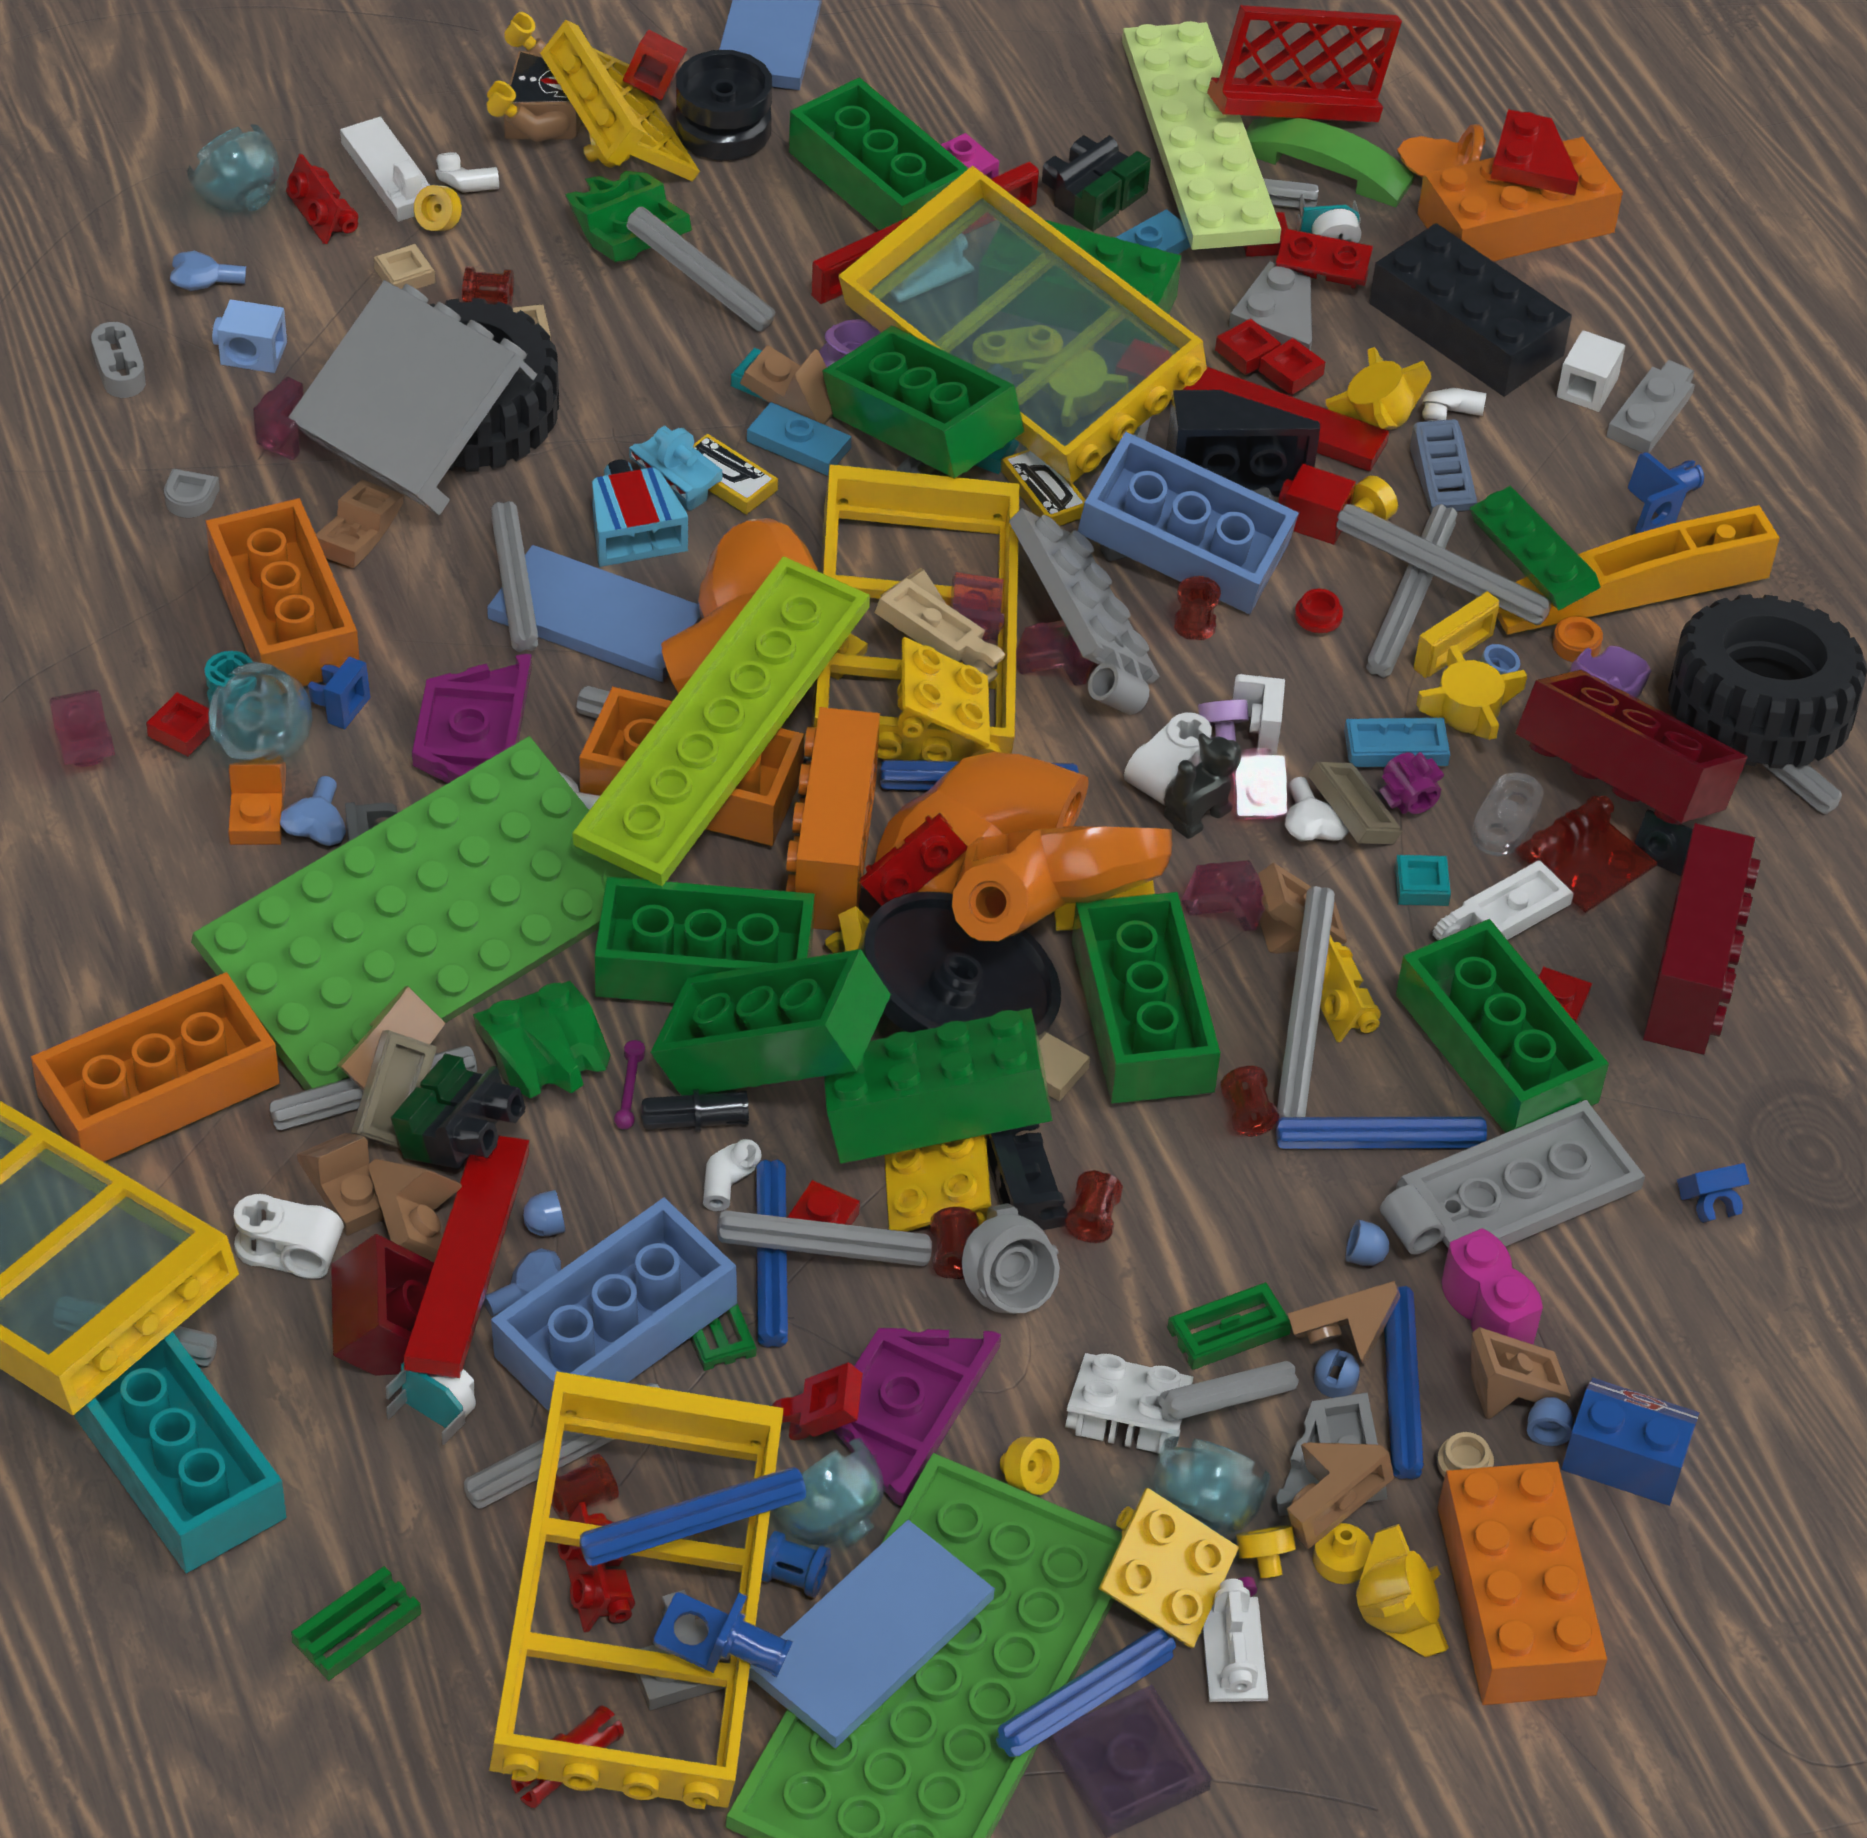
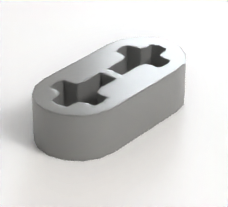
M106 322L97 326L91 334L93 357L105 390L110 395L119 398H129L138 395L143 391L146 380L144 363L133 331L129 326L120 322ZM110 344H116L120 349L112 350ZM125 369L127 375L121 376L117 370Z

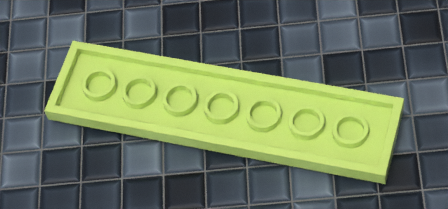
M1187 21L1181 24L1159 26L1144 24L1139 27L1123 28L1122 44L1191 249L1280 243L1281 227L1240 115L1222 114L1207 94L1211 77L1219 78L1222 69V63L1207 22Z

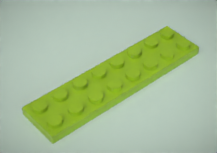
M783 556L573 831V845L637 876L663 886L870 607V595Z

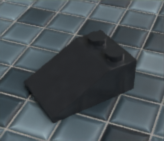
M1173 390L1166 451L1249 490L1265 487L1269 488L1274 497H1279L1287 479L1294 480L1302 464L1315 467L1320 423L1222 390Z

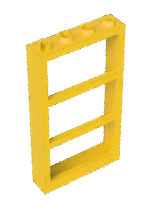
M829 465L824 507L821 573L869 594L870 598L880 599L881 594L900 581L836 575L839 518L999 534L998 591L934 584L948 606L997 610L996 646L1005 653L1003 660L996 664V669H994L998 673L997 677L988 684L990 689H995V727H990V745L987 748L933 722L921 736L909 738L899 729L898 717L880 716L878 758L961 761L963 758L989 752L1012 753L1015 739L1019 539L1009 520L1019 511L1020 484L959 477L954 479L949 476ZM835 653L814 682L812 727H817L819 707L828 708L830 673L901 680L897 674V666L901 660Z
M556 1371L489 1771L512 1774L511 1779L525 1782L537 1778L562 1782L565 1786L579 1791H589L595 1788L621 1791L626 1796L637 1800H651L659 1797L683 1801L687 1806L696 1809H705L706 1805L728 1808L736 1779L750 1663L730 1655L729 1663L718 1662L714 1673L673 1654L530 1631L545 1541L580 1547V1535L583 1532L602 1527L549 1518L563 1431L756 1461L753 1478L755 1479L776 1471L784 1408ZM770 1511L748 1517L744 1549L678 1539L630 1555L741 1572L738 1594L742 1593L747 1596L741 1613L746 1615L744 1621L755 1626ZM526 1656L726 1687L716 1764H703L514 1734Z

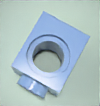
M230 299L223 317L216 318L212 332L213 344L219 345L220 364L275 373L287 344L284 308Z

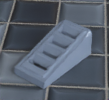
M1450 419L1415 423L1412 430L1410 452L1430 513L1439 504L1444 505L1446 508L1453 507L1456 511L1470 510L1471 506L1477 504V498L1458 420ZM1459 487V491L1438 492V489Z

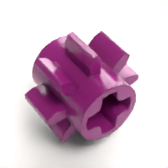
M1410 752L1402 753L1391 759L1385 766L1382 778L1387 785L1379 791L1391 809L1398 807L1402 814H1406L1408 811L1412 814H1420L1429 810L1439 800L1442 789L1437 781L1444 777V773L1433 758L1426 759L1421 752H1418L1416 755Z

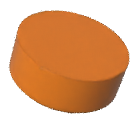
M1579 616L1567 617L1556 625L1552 641L1553 649L1561 658L1570 662H1574L1586 648L1591 649L1592 657H1597L1602 645L1603 632L1594 621Z

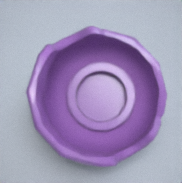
M1618 646L1607 647L1598 657H1592L1591 649L1586 648L1574 660L1570 672L1582 669L1637 699L1641 695L1651 673L1646 660L1634 652Z

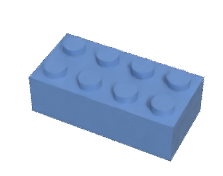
M1125 432L1084 502L1078 532L1095 542L1250 615L1290 543L1299 513L1135 435Z
M664 1197L491 1319L494 1357L548 1411L550 1409L556 1371L628 1383L737 1304L736 1265Z

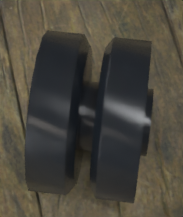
M711 50L696 54L682 64L676 74V135L683 146L696 155L713 160H736L751 156L766 145L771 136L772 74L763 62L750 54L735 50Z

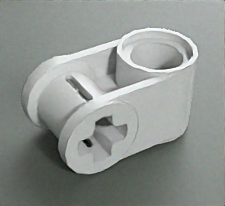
M1188 712L1173 717L1148 743L1143 744L1135 751L1125 768L1124 780L1166 806L1165 790L1171 780L1175 778L1179 763L1182 760H1188L1196 766L1202 762L1198 736L1204 733L1211 738L1212 727L1209 721L1199 714Z
M253 1194L240 1200L234 1208L233 1219L236 1228L239 1230L235 1236L234 1250L237 1257L243 1263L251 1266H261L289 1272L307 1279L322 1278L328 1272L344 1224L335 1212L322 1206L299 1204L273 1198L266 1194ZM262 1209L266 1211V1220L263 1221ZM256 1239V1251H253L251 1240Z

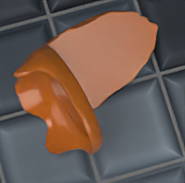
M1479 124L1470 125L1458 143L1447 139H1433L1424 136L1408 138L1397 148V153L1410 171L1423 178L1424 173L1479 161L1486 142L1484 129Z

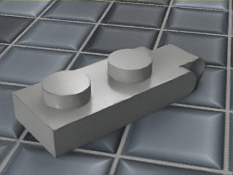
M1668 360L1661 370L1652 367L1609 423L1606 437L1639 452L1650 453L1692 396L1695 384L1691 383L1694 370L1671 360Z

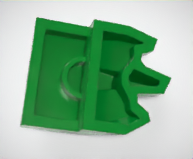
M624 171L620 174V179L616 181H611L602 176L585 178L589 192L575 191L565 194L591 246L614 262L631 260L639 252L651 248L626 226L628 217L638 207L646 208L679 235L692 231L690 215L666 200L664 184L645 172Z
M570 980L564 983L547 984L540 988L538 992L515 1000L496 1002L489 1009L473 1014L476 1031L495 1054L500 1075L510 1086L520 1088L521 1093L530 1099L540 1094L541 1087L545 1084H555L565 1091L573 1093L584 1085L580 1071L600 1072L607 1069L611 1054L594 1011L588 1000Z

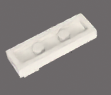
M381 116L340 129L341 144L395 219L399 222L414 217L415 198L420 190L430 186V184Z

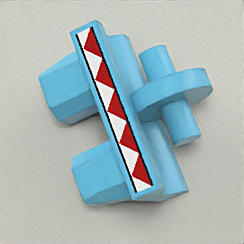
M664 425L648 441L629 447V458L643 469L651 467L659 469L673 492L676 493V497L686 511H691L707 501L709 488L722 481V469L693 448L694 437L687 430L678 428L671 431Z

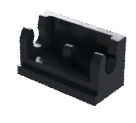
M1039 1124L986 1134L988 1168L1000 1205L1008 1203L1018 1210V1216H1023L1033 1221L1042 1230L1068 1226L1069 1215L1067 1209L1063 1206L1065 1200L1063 1194L1058 1191L1043 1146L1041 1133H1025L1016 1136L1021 1131L1038 1129L1040 1127Z

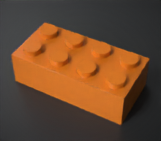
M1584 137L1563 141L1579 177L1575 196L1490 179L1495 157L1424 173L1417 215L1426 228L1437 223L1490 260L1498 261L1615 233L1623 191Z
M300 498L205 520L211 566L247 654L254 662L255 673L265 696L306 686L311 681L316 683L322 682L321 668L324 665H334L340 668L348 657L360 660L356 626Z
M612 686L579 756L580 792L601 796L672 701ZM780 728L706 827V830L773 846L799 785L801 764L804 763V734Z
M819 707L817 727L807 726L804 757H812L811 761H806V764H801L798 794L806 795V798H800V802H795L792 832L800 833V836H794V841H789L786 871L796 872V875L788 874L786 891L815 894L813 929L841 931L838 914L855 906L859 909L862 889L859 881L864 874L877 782L880 713Z
M227 972L31 1056L38 1098L64 1139L103 1162L280 1084L276 1044Z
M1558 1461L1446 1470L1437 1509L1482 1705L1596 1696L1607 1663V1655Z

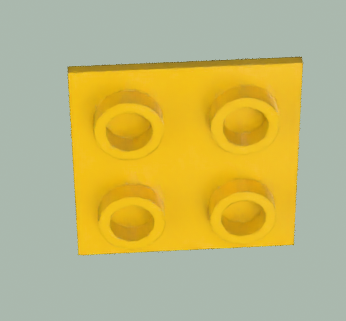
M904 637L902 639V660L897 666V674L901 679L897 688V703L900 710H902L898 717L899 729L906 737L917 738L933 722L988 748L990 745L988 675L971 665H965L947 657L930 646L919 644Z
M986 1135L885 1155L889 1230L908 1232L957 1217L964 1224L966 1230L973 1232L987 1220V1209L991 1206Z
M1145 1488L1136 1509L1134 1510L1127 1506L1117 1518L1116 1526L1122 1529V1539L1098 1589L1188 1647L1194 1648L1214 1604L1215 1594L1220 1590V1584L1225 1580L1239 1547L1151 1489Z

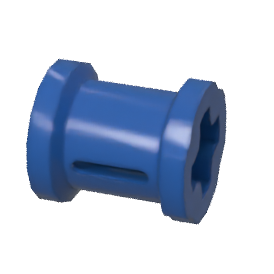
M774 1531L765 1548L761 1581L769 1583L772 1579L789 1583L804 1588L805 1595L815 1598L824 1583L828 1571L831 1548L820 1546L815 1550L787 1541L785 1533Z

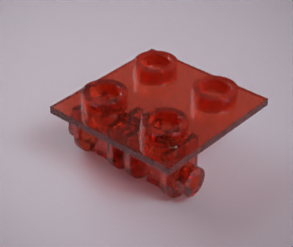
M1596 795L1591 796L1586 800L1585 804L1576 810H1569L1565 813V816L1557 818L1554 824L1545 830L1535 832L1531 839L1515 848L1514 851L1529 865L1538 860L1541 861L1573 892L1572 902L1585 913L1657 866V862L1610 823L1611 813L1614 812V805L1610 798L1605 795L1600 797Z

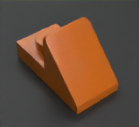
M234 762L229 764L231 804L228 832L230 845H281L282 826L280 825L281 812L284 810L286 762Z

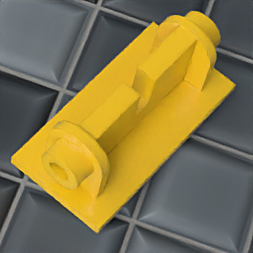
M1330 935L1320 1008L1336 1041L1342 1042L1351 1028L1360 1029L1363 1033L1375 1031L1380 1025L1381 1011L1375 1005L1368 989L1359 988L1363 979L1352 959L1353 954L1351 950L1346 946H1342L1340 942H1334Z

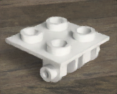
M1085 1353L1068 1403L1065 1428L1076 1430L1075 1436L1103 1441L1107 1421L1111 1420L1108 1443L1114 1444L1119 1422L1128 1424L1125 1447H1131L1135 1427L1138 1426L1140 1430L1137 1449L1164 1455L1165 1450L1176 1452L1182 1419L1174 1421L1164 1419L1161 1415L1162 1407L1158 1403V1399L1164 1391L1191 1385L1194 1377L1180 1374L1177 1370L1168 1366L1148 1367L1125 1362L1124 1359L1113 1354L1093 1355Z

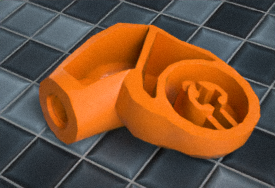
M771 518L749 519L732 527L720 539L710 554L706 575L700 585L698 603L701 621L661 643L664 662L678 694L783 556L818 571L810 551L788 525Z
M989 752L963 758L942 776L929 791L905 804L888 822L877 848L875 862L892 848L896 847L899 849L905 844L903 839L926 821L925 817L930 815L934 818L938 813H941L953 827L952 830L968 847L980 837L1010 834L1028 829L1074 826L1086 798L1088 777L1058 765L1021 754ZM966 852L917 892L953 894Z
M1063 826V828L1028 829L1010 834L977 838L967 848L961 871L953 890L952 908L956 922L972 938L979 941H1000L1024 931L1066 903H1088L1106 899L1143 885L1162 876L1167 868L1172 853V829Z

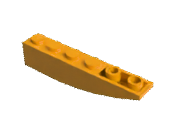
M1760 505L1672 523L1633 534L1578 554L1597 574L1601 586L1598 590L1559 611L1551 603L1550 612L1540 625H1535L1500 607L1497 618L1506 634L1509 635L1555 625L1567 617L1579 616L1587 618L1767 579L1770 577L1780 537ZM1528 577L1515 582L1544 596Z

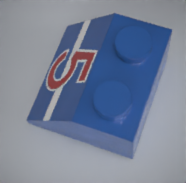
M1592 1377L1585 1391L1561 1470L1670 1506L1700 1412Z

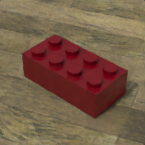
M1582 669L1535 680L1515 732L1516 735L1530 742L1529 747L1533 751L1547 757H1559L1571 764L1570 769L1574 773L1588 779H1600L1613 786L1612 792L1615 795L1632 802L1641 801L1654 808V814L1658 818L1677 825L1726 810L1748 756Z
M1694 824L1672 910L1643 1037L1644 1041L1704 1055L1710 1035L1720 1037L1727 1006L1719 1005V1002L1730 1003L1736 979L1735 968L1728 967V963L1738 965L1745 937L1743 930L1736 929V926L1746 927L1753 900L1751 893L1744 892V889L1754 890L1761 862L1759 859L1751 858L1756 837L1702 824Z

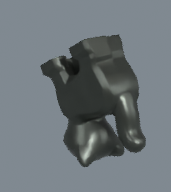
M1204 733L1199 734L1198 742L1202 762L1194 766L1191 761L1182 760L1178 765V772L1175 778L1171 780L1165 790L1166 807L1164 817L1174 825L1176 831L1187 839H1191L1203 830L1201 818L1207 810L1210 809V815L1215 818H1222L1232 811L1233 804L1228 799L1231 790L1230 774L1237 770L1241 764V748L1234 740H1227L1220 736L1209 738Z

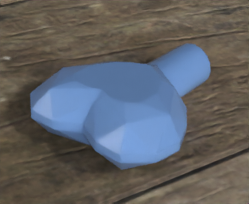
M195 250L178 253L173 257L172 266L175 269L171 272L170 281L177 287L194 291L208 288L216 282L245 284L246 266L218 264L212 257Z
M328 776L320 777L312 797L303 798L289 805L281 812L280 825L289 835L309 837L325 846L341 843L346 834L345 824L338 810L331 804L337 788L336 781Z
M543 1248L528 1252L514 1269L511 1284L485 1296L484 1304L489 1314L494 1316L502 1312L560 1271L561 1260L556 1252Z

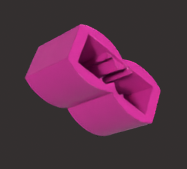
M1483 1228L1451 1241L1441 1280L1444 1295L1451 1306L1459 1314L1471 1320L1473 1332L1481 1327L1534 1344L1543 1309L1542 1300L1534 1284L1521 1272L1512 1268L1511 1257L1503 1243L1495 1235Z

